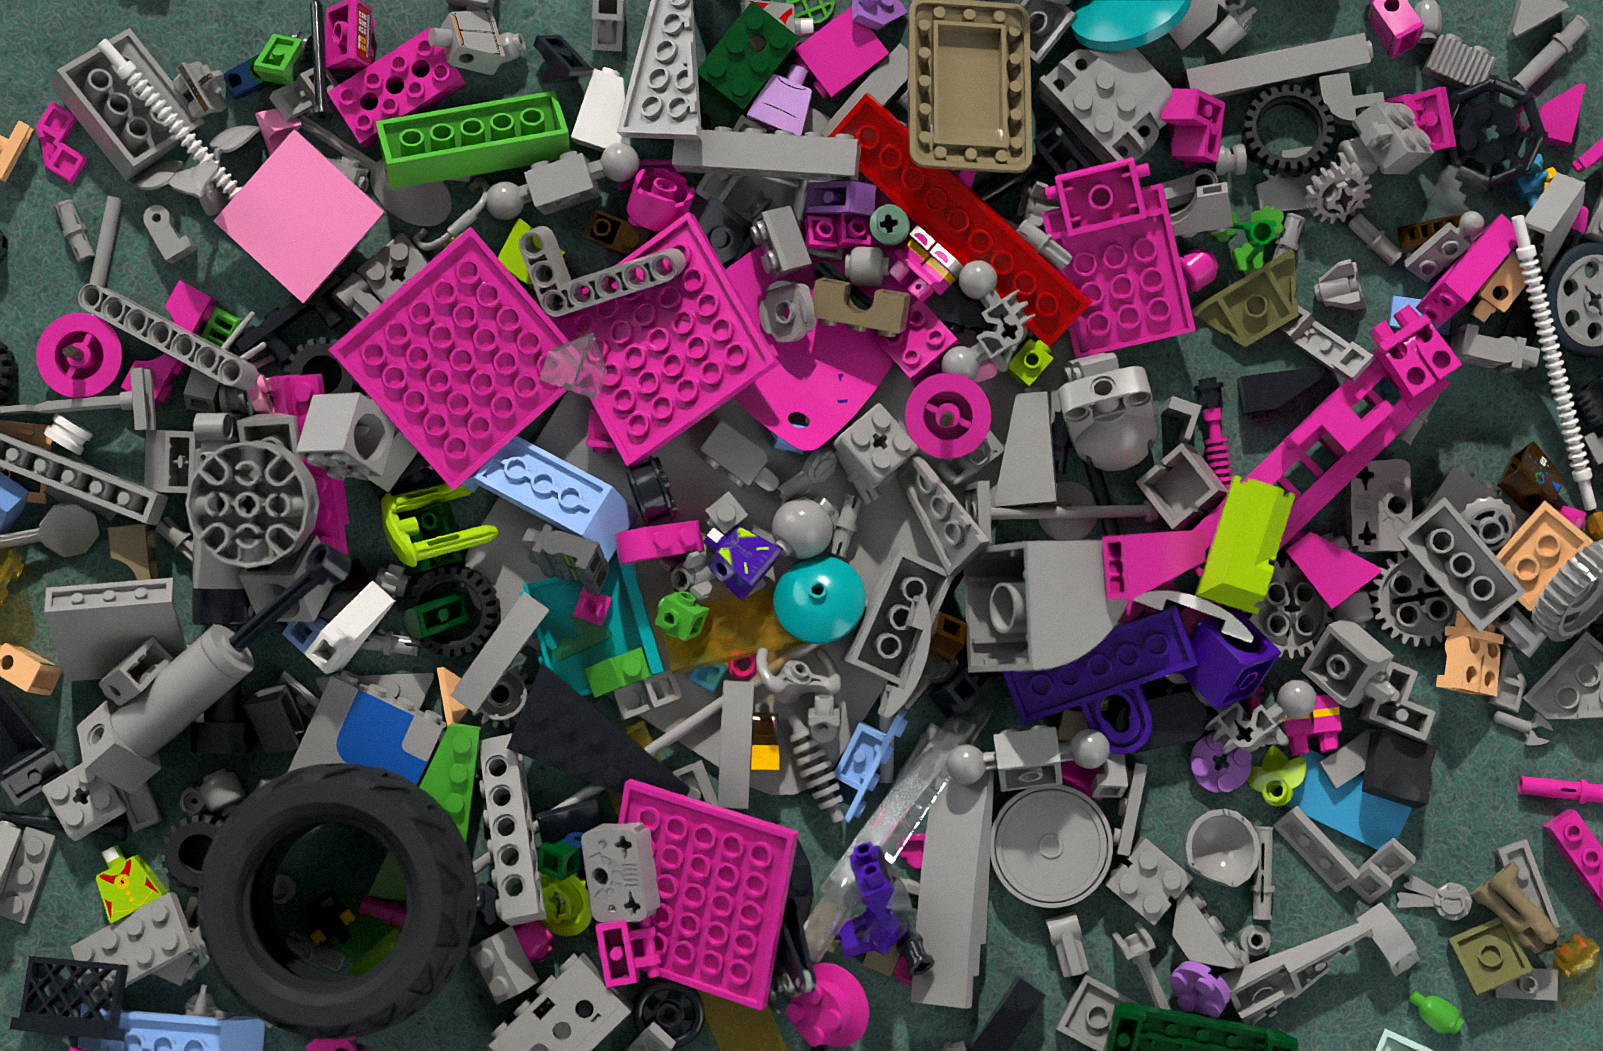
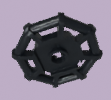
M1491 75L1489 79L1465 89H1456L1452 93L1453 98L1449 108L1453 126L1462 106L1468 112L1461 128L1453 129L1454 135H1460V144L1466 153L1459 158L1456 147L1444 150L1449 164L1448 171L1452 175L1457 174L1482 186L1484 191H1492L1494 187L1520 177L1527 178L1532 173L1530 169L1544 139L1548 138V132H1545L1535 102L1536 95L1532 91L1527 92L1501 80L1498 75ZM1487 92L1490 93L1489 101L1475 106L1470 101L1472 98ZM1500 93L1517 100V104L1511 107L1500 102ZM1525 110L1532 131H1526L1525 127L1521 125L1519 118H1521L1520 112ZM1495 125L1497 126L1495 131L1499 134V137L1492 138L1489 141L1486 130ZM1525 137L1531 138L1521 159L1518 156ZM1471 159H1474L1486 165L1485 174L1466 164ZM1506 160H1510L1514 164V167L1495 174L1497 164Z

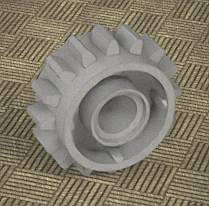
M516 665L512 670L509 669L495 687V689L502 687L508 691L509 698L507 701L497 703L490 694L476 714L472 712L473 716H478L479 714L483 716L481 724L484 725L489 720L493 722V729H497L499 723H504V726L509 728L511 720L518 721L519 714L528 697L527 692H530L532 685H525L524 683L528 678L527 674L521 676L517 674L519 666Z

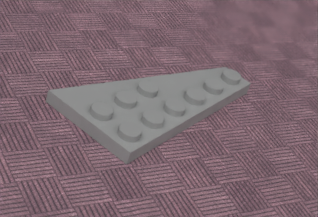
M651 0L617 133L620 136L627 138L702 140L693 0Z

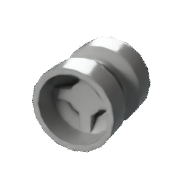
M1220 145L1218 163H1212L1213 173L1216 176H1223L1226 172H1233L1235 175H1245L1247 166L1245 145H1234L1231 149Z

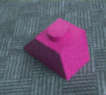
M1579 83L1538 108L1545 132H1548V138H1545L1543 143L1561 148L1571 144L1586 87L1585 84ZM1529 121L1527 122V130H1531Z

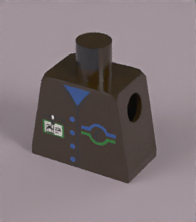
M1534 441L1510 458L1497 486L1529 514H1533L1544 500L1558 512L1561 511L1562 506L1568 507L1565 500L1558 494L1564 483L1563 476Z

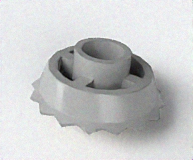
M1490 496L1485 499L1477 498L1474 503L1467 504L1466 509L1459 513L1493 553L1503 548L1511 539L1517 527L1515 524L1516 515L1511 512L1510 505L1504 504L1501 499L1495 500Z

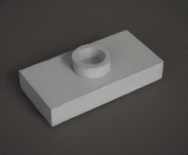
M1533 968V973L1494 989L1493 997L1557 1001L1558 969Z

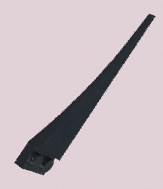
M0 685V784L14 805L17 806L41 792L44 785L69 770L54 749L52 743Z

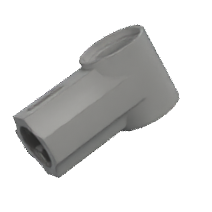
M1200 169L1194 174L1164 182L1163 187L1168 209L1185 205L1192 201L1196 191V179H1205L1209 185L1217 184L1218 178L1215 173L1208 169Z
M354 272L331 293L333 299L348 313L352 312L361 321L381 304L372 294L370 286Z
M1513 605L1508 607L1493 621V625L1508 639L1507 645L1511 648L1512 646L1516 647L1521 651L1520 655L1526 659L1532 657L1546 638L1538 627L1534 625V622L1527 619Z
M1073 911L1045 919L1046 926L1049 928L1052 946L1056 948L1063 977L1075 976L1089 971L1081 942L1083 937L1076 912Z

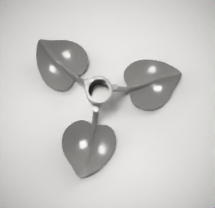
M242 125L219 133L210 142L211 149H215L213 152L214 161H220V155L223 152H232L244 145L261 130L260 127ZM167 160L149 168L134 184L135 188L141 190H154L169 183L174 190L198 198L206 215L209 216L220 213L228 205L221 190L223 187H217V180L216 182L212 180L218 173L219 167H221L220 163L204 162L191 169L180 171L184 167L182 161Z

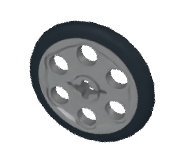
M1587 242L1574 246L1560 256L1549 271L1544 284L1545 288L1542 292L1547 293V297L1544 300L1549 302L1546 308L1551 310V314L1548 316L1553 318L1551 326L1556 328L1553 332V335L1558 336L1555 342L1559 343L1561 348L1574 356L1596 358L1603 356V244ZM1588 262L1593 265V274L1590 278H1587L1584 271ZM1568 279L1573 286L1569 296L1564 292V284ZM1571 310L1574 314V322L1569 327L1565 322V316ZM1591 323H1594L1596 326V335L1593 339H1590L1588 336V327Z

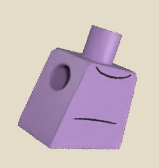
M791 64L786 78L776 74L771 75L748 110L747 118L774 133L777 130H786L793 132V135L803 136L812 98V90L802 86L808 71L798 65Z

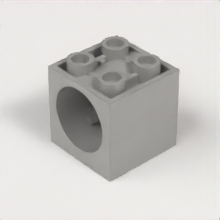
M361 393L313 395L296 452L307 458L309 464L325 470L330 478L344 480L345 477H355L367 480L368 477L383 475L396 426L377 404Z
M310 534L302 548L282 561L242 568L239 578L256 615L306 572L307 556L312 548L320 543L317 534ZM328 582L325 586L317 585L276 622H314L334 584Z

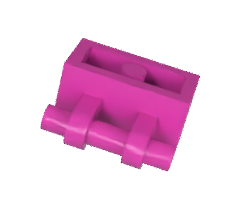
M650 916L642 921H638L639 928L632 929L631 922H627V920L598 922L596 924L606 988L637 983L640 978V967L647 968L648 978L660 976L658 964L661 963L660 953H656L654 942L656 930L655 925H651ZM637 939L642 940L644 955L637 957L634 940Z

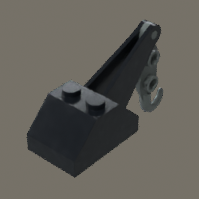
M798 839L776 953L784 968L778 969L777 973L773 974L768 996L769 1006L777 1014L781 1012V1009L777 1004L776 993H779L782 997H793L816 990V976L812 967L804 929L807 927L814 897L811 865Z

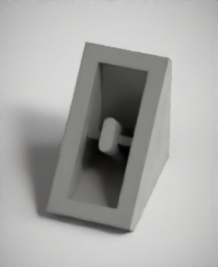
M1517 0L1507 33L1508 41L1511 42L1562 14L1569 8L1568 4L1562 0Z

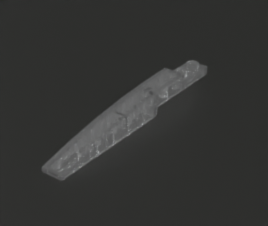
M976 700L966 712L950 717L899 779L857 835L820 888L825 894L804 924L811 960L817 964L819 963L860 901L856 900L857 882L851 870L849 856L855 854L853 848L859 844L871 841L873 847L879 845L882 848L888 862L891 864L894 862L951 777L946 766L948 755L954 748L960 745L973 744L993 714L994 710Z

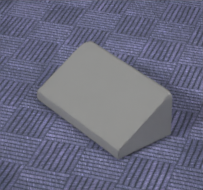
M284 671L277 684L286 682L298 709L309 719H312L320 700L289 673Z

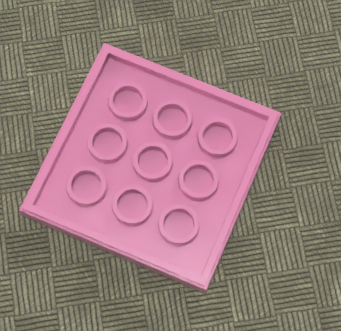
M293 130L213 221L303 304H306L386 212L297 130Z

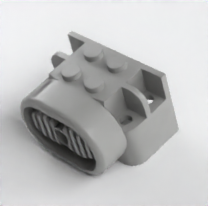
M1087 47L1085 50H1075L1065 59H1062L1058 66L1047 76L1043 75L1038 81L1034 94L1058 119H1061L1072 129L1102 165L1134 157L1136 163L1152 148L1158 139L1159 130L1167 124V122L1161 120V113L1172 95V87L1136 48L1122 51H1099Z

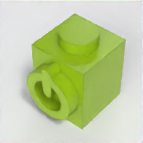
M1030 338L1009 362L1007 372L1025 388H1029L1054 359L1049 355L1052 351L1039 339L1034 342Z

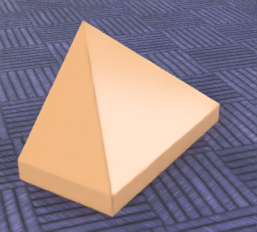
M447 667L437 668L448 728L450 723L460 724L469 709L450 696L462 678Z

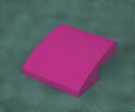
M1437 87L1415 94H1405L1384 100L1388 103H1403L1413 111L1416 125L1428 135L1431 141L1430 147L1434 152L1457 147L1446 87Z

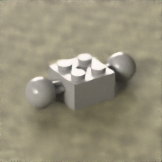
M614 143L604 150L600 160L590 162L583 153L577 154V151L564 153L559 156V161L550 164L548 161L537 162L530 166L531 170L524 172L527 184L518 187L514 183L501 181L492 185L487 192L486 208L493 217L499 220H511L520 214L525 203L533 201L535 208L542 214L547 215L602 197L597 179L607 176L616 182L630 180L639 169V156L630 145Z
M1039 725L1031 728V730L1018 731L1016 729H1007L1000 732V734H994L995 752L982 753L975 746L960 745L950 752L946 766L951 778L961 784L975 783L983 776L985 771L998 770L1001 792L1063 784L1061 762L1074 760L1080 767L1094 769L1101 766L1107 760L1110 746L1107 738L1101 732L1094 729H1085L1078 732L1071 742L1058 743L1056 727L1049 728L1046 725Z

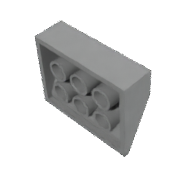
M130 28L108 40L127 62L131 61L136 66V73H142L141 79L148 80L147 85L154 87L153 92L155 94L160 93L159 99L161 101L166 100L165 106L172 107L171 112L178 114L177 119L179 121L184 120L183 126L185 128L190 127V134L204 125L205 122L201 117L195 118L192 116L188 109L189 102L183 94L177 91L171 79ZM95 47L57 69L51 87L127 181L150 167L182 141L180 139L175 140L176 134L174 132L169 133V126H163L164 121L157 119L158 114L156 112L151 113L152 107L150 105L145 106V99H139L140 94L133 92L134 87L132 85L127 86L128 81L126 79L122 80L117 75L118 69L98 47Z

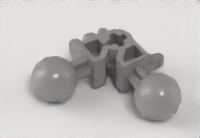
M974 260L967 263L959 274V286L967 297L980 299L986 308L981 314L986 322L995 324L994 332L984 331L978 335L977 339L979 342L971 348L956 346L949 349L944 354L941 362L943 373H955L966 376L971 380L977 377L980 363L989 357L993 359L999 371L1006 372L1009 369V361L1013 352L1016 351L1018 344L1022 343L1027 336L1026 323L1036 316V314L1027 316L1024 309L1028 306V302L1019 303L1015 298L1020 292L1019 289L1001 299L995 290L997 285L995 269L985 261ZM1007 323L1010 326L1018 327V330L1015 332L1016 338L1006 337L1005 333L1008 332Z
M1291 680L1280 688L1277 695V703L1266 710L1261 704L1252 711L1251 719H1247V712L1237 701L1215 709L1219 715L1206 725L1205 730L1215 729L1216 733L1213 741L1215 743L1224 741L1226 744L1222 750L1223 754L1232 751L1236 747L1245 752H1253L1267 744L1285 746L1288 744L1289 739L1278 727V724L1288 717L1298 719L1308 716L1315 708L1317 702L1316 693L1307 682ZM1191 685V693L1204 706L1211 707L1210 703ZM1235 720L1244 730L1251 733V741L1247 742L1243 739L1242 731L1235 724Z

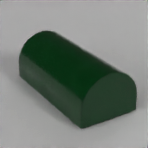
M455 592L408 609L404 616L408 632L414 638H425L469 622L464 592Z

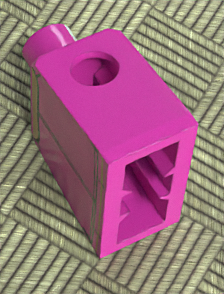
M1370 0L1371 5L1367 18L1390 59L1417 46L1424 24L1407 0Z

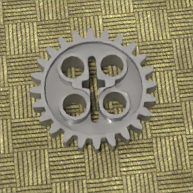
M1406 550V558L1400 552L1394 553L1396 562L1394 563L1389 558L1385 559L1384 563L1387 569L1380 568L1382 572L1378 575L1381 578L1370 580V583L1377 587L1375 591L1368 592L1369 596L1376 597V601L1371 603L1372 608L1378 609V612L1372 619L1382 618L1383 623L1379 629L1385 630L1390 628L1391 630L1388 635L1390 639L1399 634V644H1405L1409 638L1411 639L1412 647H1418L1420 639H1422L1424 646H1430L1431 637L1437 643L1443 642L1441 633L1445 634V626H1455L1456 612L1459 609L1446 594L1440 597L1422 599L1420 603L1419 601H1412L1394 605L1392 603L1394 598L1416 595L1417 590L1418 593L1441 590L1437 584L1433 588L1425 584L1424 576L1427 572L1408 550ZM1399 576L1404 578L1407 583L1406 591L1402 594L1394 588V581ZM1434 601L1439 602L1443 608L1439 618L1433 617L1430 613V606ZM1405 606L1410 608L1413 613L1412 620L1407 624L1400 619V611Z
M1289 559L1280 560L1279 563L1277 561L1269 562V565L1274 566V570L1264 601L1255 603L1254 607L1260 608L1258 615L1239 609L1238 611L1245 613L1246 617L1281 652L1278 658L1281 656L1284 659H1293V656L1295 658L1304 657V651L1312 653L1314 650L1313 644L1317 645L1321 638L1319 635H1323L1326 630L1325 624L1334 622L1332 618L1327 616V612L1332 610L1329 609L1293 562L1290 564ZM1270 587L1273 589L1275 594L1273 601L1270 599L1268 594ZM1298 587L1303 592V598L1301 601L1297 597ZM1284 607H1288V612H1285ZM1271 618H1273L1276 623L1275 631H1272V629L1270 628ZM1299 618H1301L1304 623V628L1302 631L1298 627Z

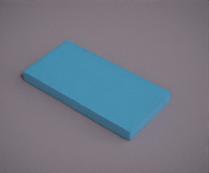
M1309 749L1308 754L1299 756L1305 759L1306 776L1302 784L1293 789V796L1285 806L1291 809L1298 806L1306 816L1376 850H1379L1393 837L1398 840L1412 810L1411 807L1361 792L1364 775L1360 773L1338 788H1334L1318 763L1325 756Z

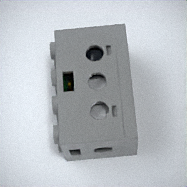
M584 952L579 957L573 953L558 968L562 973L556 979L551 975L536 990L539 996L535 1000L529 996L513 1012L516 1018L512 1022L507 1018L491 1034L494 1040L489 1044V1047L493 1051H591L632 1011L633 1003L617 986L606 988L604 973Z

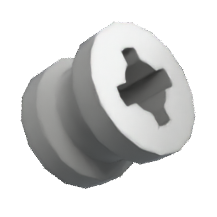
M220 385L219 401L222 413H232L233 411L249 413L250 404L247 390Z

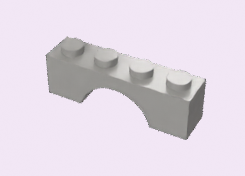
M1227 182L1196 187L1194 197L1188 206L1177 213L1170 214L1174 236L1179 235L1181 238L1195 236L1197 232L1210 231L1211 233H1220L1226 231L1228 227H1233V215Z

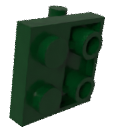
M439 502L398 516L399 520L411 517L416 518L419 525V535L409 537L412 543L460 531L459 524L455 523L451 505L448 502ZM462 550L420 560L415 567L404 564L406 575L416 576L451 564L459 565L465 562Z

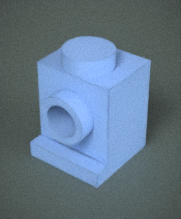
M316 617L314 622H287L288 626L282 634L304 654L328 623L321 617Z

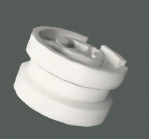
M55 413L52 417L54 422L51 427H46L43 432L44 435L68 450L81 455L84 450L83 445L85 441H90L93 433L69 418Z

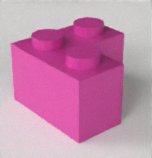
M1197 88L1172 89V95L1161 113V120L1175 126L1174 136L1170 142L1172 157L1185 163H1218L1225 102Z

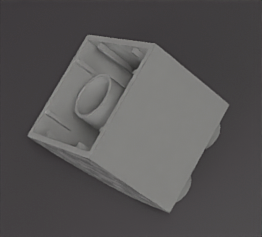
M1102 540L1026 541L985 546L964 568L966 623H968L966 630L968 672L1053 668L1078 659L1099 644L1112 630L1127 605V599L1107 600Z

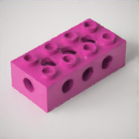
M430 27L327 92L364 149L379 141L375 121L423 113L467 85L457 68L447 63L443 47L430 46L428 42ZM420 68H430L429 73L425 77H416V73ZM395 84H404V88L400 93L391 94V88ZM372 99L378 100V105L375 109L365 110L368 101Z

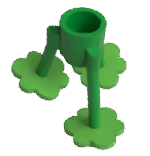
M1269 205L1263 206L1261 211L1256 210L1252 212L1250 216L1252 223L1237 222V214L1232 211L1233 227H1228L1226 231L1220 233L1208 231L1210 236H1215L1216 240L1222 243L1226 242L1230 235H1234L1237 229L1245 231L1246 238L1250 243L1243 244L1242 248L1234 249L1231 255L1232 259L1236 262L1234 264L1235 270L1238 272L1243 271L1245 276L1265 265V262L1262 260L1265 255L1264 244L1269 243L1275 237V233L1278 234L1283 231V225L1281 224L1284 219L1283 212L1279 209L1272 210Z

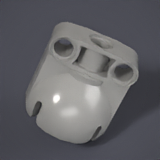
M1132 366L1084 377L1066 383L1059 388L1058 396L1071 443L1077 455L1088 464L1092 461L1094 467L1105 471L1125 470L1139 464L1148 455V447L1153 448L1158 436V420L1147 373L1143 367Z

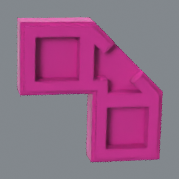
M51 101L36 125L43 152L44 165L46 169L73 185L87 163L88 158L64 144V141L78 120L71 112Z

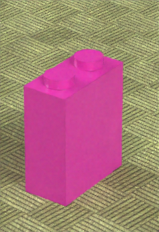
M851 6L796 47L795 56L797 58L793 61L795 65L806 69L815 82L812 86L816 93L822 99L827 96L830 102H832L874 71L889 55V52L870 27L852 20Z

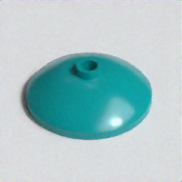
M817 555L812 558L801 559L784 571L776 584L773 603L778 621L790 635L807 643L824 644L845 637L858 625L865 610L866 594L860 576L849 564L835 557ZM816 588L824 590L820 595H814L813 591Z

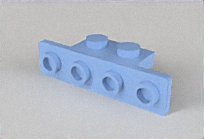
M901 709L897 713L887 734L862 721L859 722L835 770L836 779L858 790L844 818V821L850 823L854 816L860 818L867 804L862 799L867 790L873 792L881 776L876 772L881 763L885 765L888 763L894 751L890 744L894 736L901 737L908 721L903 719L907 711Z

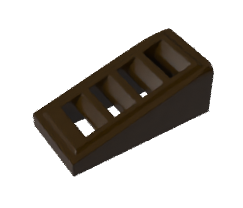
M1461 215L1446 216L1397 227L1401 253L1415 252L1448 222L1458 228ZM1410 237H1415V240L1411 241Z

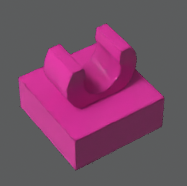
M583 587L572 616L602 627L612 598L600 593L598 596L587 593Z

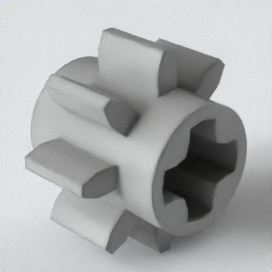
M390 563L388 569L382 567L379 569L375 583L396 601L397 596L402 598L406 596L411 576L404 574V567Z

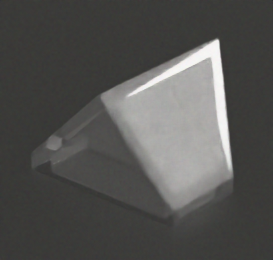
M592 332L549 350L539 380L598 400L607 374V368L594 333Z

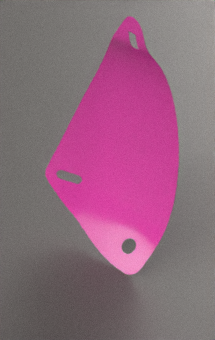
M961 170L958 177L972 188L976 171ZM869 181V182L866 183V184L875 185L872 181ZM876 186L874 211L886 204L896 205ZM809 214V215H807V216L828 217V218H837V217H838V216H834V215H820V214ZM907 215L910 222V234L918 224ZM806 217L803 218V221H800V222H801V232H802V234H803L804 239H805L804 220L806 219ZM892 218L887 219V224L882 225V228H886L891 233L893 232V227L898 226V223H894ZM870 230L871 245L869 247L881 248L884 258H890L891 269L899 259L894 252L898 249H903L912 237L908 234L901 244L886 246L880 243ZM758 246L725 270L779 365L736 394L734 398L754 418L784 441L800 450H815L833 437L856 415L879 386L894 361L876 342L877 329L866 327V331H855L848 329V324L837 322L836 326L818 323L819 318H815L816 325L813 331L807 332L805 337L799 341L778 342L772 334H767L762 327L759 316V306L761 300L766 299L768 292L765 291L777 281H795L799 284H806L810 289V295L813 299L815 280L819 279L814 274V269L818 263L826 260L846 278L845 258L846 254H851L852 249H844L842 260L821 258L808 253L812 264L807 268L773 280L771 274H766L762 266L761 256L764 255L761 247ZM915 273L904 285L890 274L889 276H884L880 286H856L872 301H874L875 291L881 288L911 294L909 308L919 301L908 290L918 278ZM933 293L925 301H923L926 306L928 305ZM788 305L787 309L784 310V316H789L790 314ZM838 374H843L841 381H839ZM848 399L845 403H838L837 400ZM794 412L802 413L809 418L810 424L805 428L794 427L789 423L788 416Z

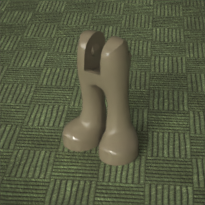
M1512 861L1494 877L1485 880L1470 895L1476 902L1487 906L1499 916L1519 938L1524 947H1528L1532 952L1538 953L1545 948V943L1552 944L1555 942L1559 934L1548 917L1529 901L1518 888L1516 880L1519 868ZM1506 901H1508L1521 915L1515 912Z

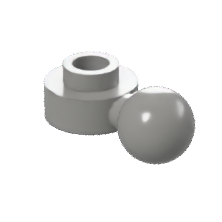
M1249 925L1239 932L1238 946L1243 954L1240 959L1244 966L1250 964L1249 958L1251 956L1262 955L1270 947V935L1262 926ZM1255 934L1260 938L1258 946H1254L1251 942V938ZM1226 967V969H1227L1228 972H1229V971H1232V970H1235V969L1227 968V967Z

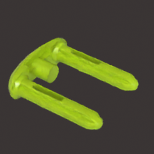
M446 483L395 496H391L388 492L381 499V519L386 538L398 558L410 567H415L420 560L489 543L498 536L499 532L495 526L482 525L417 543L411 542L409 537L419 535L418 522L415 517L399 520L397 514L468 496L472 493L460 485L454 491Z

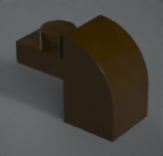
M939 609L931 627L928 655L945 663L951 662L964 646L968 623L959 620L960 618Z

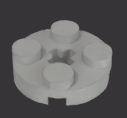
M777 281L771 284L765 291L768 292L766 299L761 300L759 306L762 327L767 334H772L778 342L799 341L805 337L807 332L813 331L816 325L810 289L806 284H799L795 281ZM788 305L790 314L789 316H784V310L787 309Z

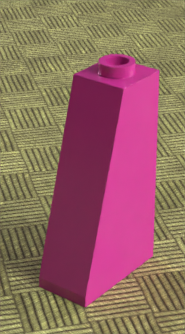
M1203 530L1102 537L1107 600L1134 599L1206 561Z

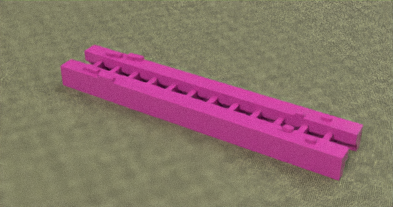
M1373 353L1372 355H1374L1375 360L1355 381L1346 379L1316 409L1335 394L1350 409L1361 399L1373 409L1376 405L1384 402L1372 389L1383 377L1399 392L1401 390L1381 363L1380 358H1377L1375 353ZM1443 378L1407 403L1402 397L1392 406L1395 409L1389 414L1392 421L1381 431L1375 434L1370 432L1365 437L1369 442L1351 456L1348 453L1339 456L1319 435L1303 449L1299 446L1290 449L1282 441L1240 483H1243V481L1247 482L1248 479L1273 485L1276 482L1286 493L1291 492L1295 494L1278 551L1451 383L1446 378ZM1317 441L1337 460L1325 472L1306 454ZM1297 461L1316 479L1303 494L1283 475ZM1226 496L1191 529L1204 531L1205 550L1211 546ZM1199 565L1189 569L1200 580L1203 569ZM1178 576L1151 590L1166 589L1181 592L1172 583ZM1127 599V605L1117 622L1122 624L1134 620L1143 610L1145 611L1144 616L1157 611L1151 606ZM1210 601L1219 607L1223 605L1217 602ZM1182 605L1184 609L1180 612V615L1190 637L1194 633L1195 627L1203 620H1208L1212 615Z

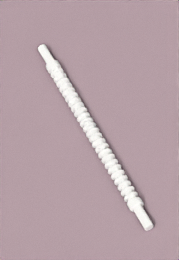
M106 38L102 40L97 47L118 69L117 75L122 80L126 79L128 81L127 86L132 85L134 87L133 92L140 94V100L145 99V106L150 105L152 107L151 113L156 112L158 114L157 119L164 121L163 126H169V133L174 132L176 134L175 140L180 139L182 141L181 146L188 148L187 153H193V160L198 159L199 164L204 162L219 164V160H213L214 154H208L206 152L208 148L201 146L202 141L195 140L196 134L189 133L190 127L185 128L183 126L184 120L179 121L177 119L178 114L171 112L172 107L165 106L166 100L161 101L159 99L160 93L155 94L153 92L154 87L147 85L148 80L141 79L142 73H136V66L131 61L127 62ZM219 167L218 173L212 180H217L216 186H222V193H228L230 195L228 199L232 200L243 187L238 188L236 186L237 180L232 181L230 179L232 175L224 172L226 168Z
M1524 215L1512 217L1511 220L1519 247L1516 249L1517 258L1522 260L1519 266L1524 268L1522 276L1527 278L1524 280V284L1529 286L1526 292L1531 294L1528 297V301L1533 302L1530 309L1535 310L1532 317L1537 318L1534 325L1539 327V330L1536 333L1541 335L1539 343H1543L1541 351L1546 353L1543 359L1548 361L1545 364V368L1550 369L1547 376L1552 377L1549 384L1554 385L1551 392L1556 393L1553 400L1558 402L1555 408L1560 410V413L1557 416L1562 418L1560 426L1564 427L1562 434L1567 436L1564 438V442L1569 444L1566 450L1571 452L1568 455V459L1573 460L1570 463V467L1575 469L1572 471L1573 480L1578 482L1584 509L1592 510L1597 507L1590 479L1593 477L1590 467L1586 466L1589 460L1584 459L1587 452L1582 451L1585 444L1580 442L1583 436L1578 434L1581 428L1576 426L1579 420L1574 418V415L1577 412L1572 409L1574 406V402L1570 401L1572 394L1567 392L1570 389V385L1565 384L1568 381V377L1563 375L1566 369L1561 367L1564 361L1559 359L1562 352L1557 351L1560 344L1555 343L1558 336L1553 335V332L1556 328L1551 326L1553 318L1548 316L1551 314V310H1547L1546 307L1549 305V302L1544 300L1547 297V293L1542 292L1545 285L1540 284L1543 277L1538 276L1541 269L1536 267L1539 260L1534 259V256L1537 254L1535 245L1530 243Z

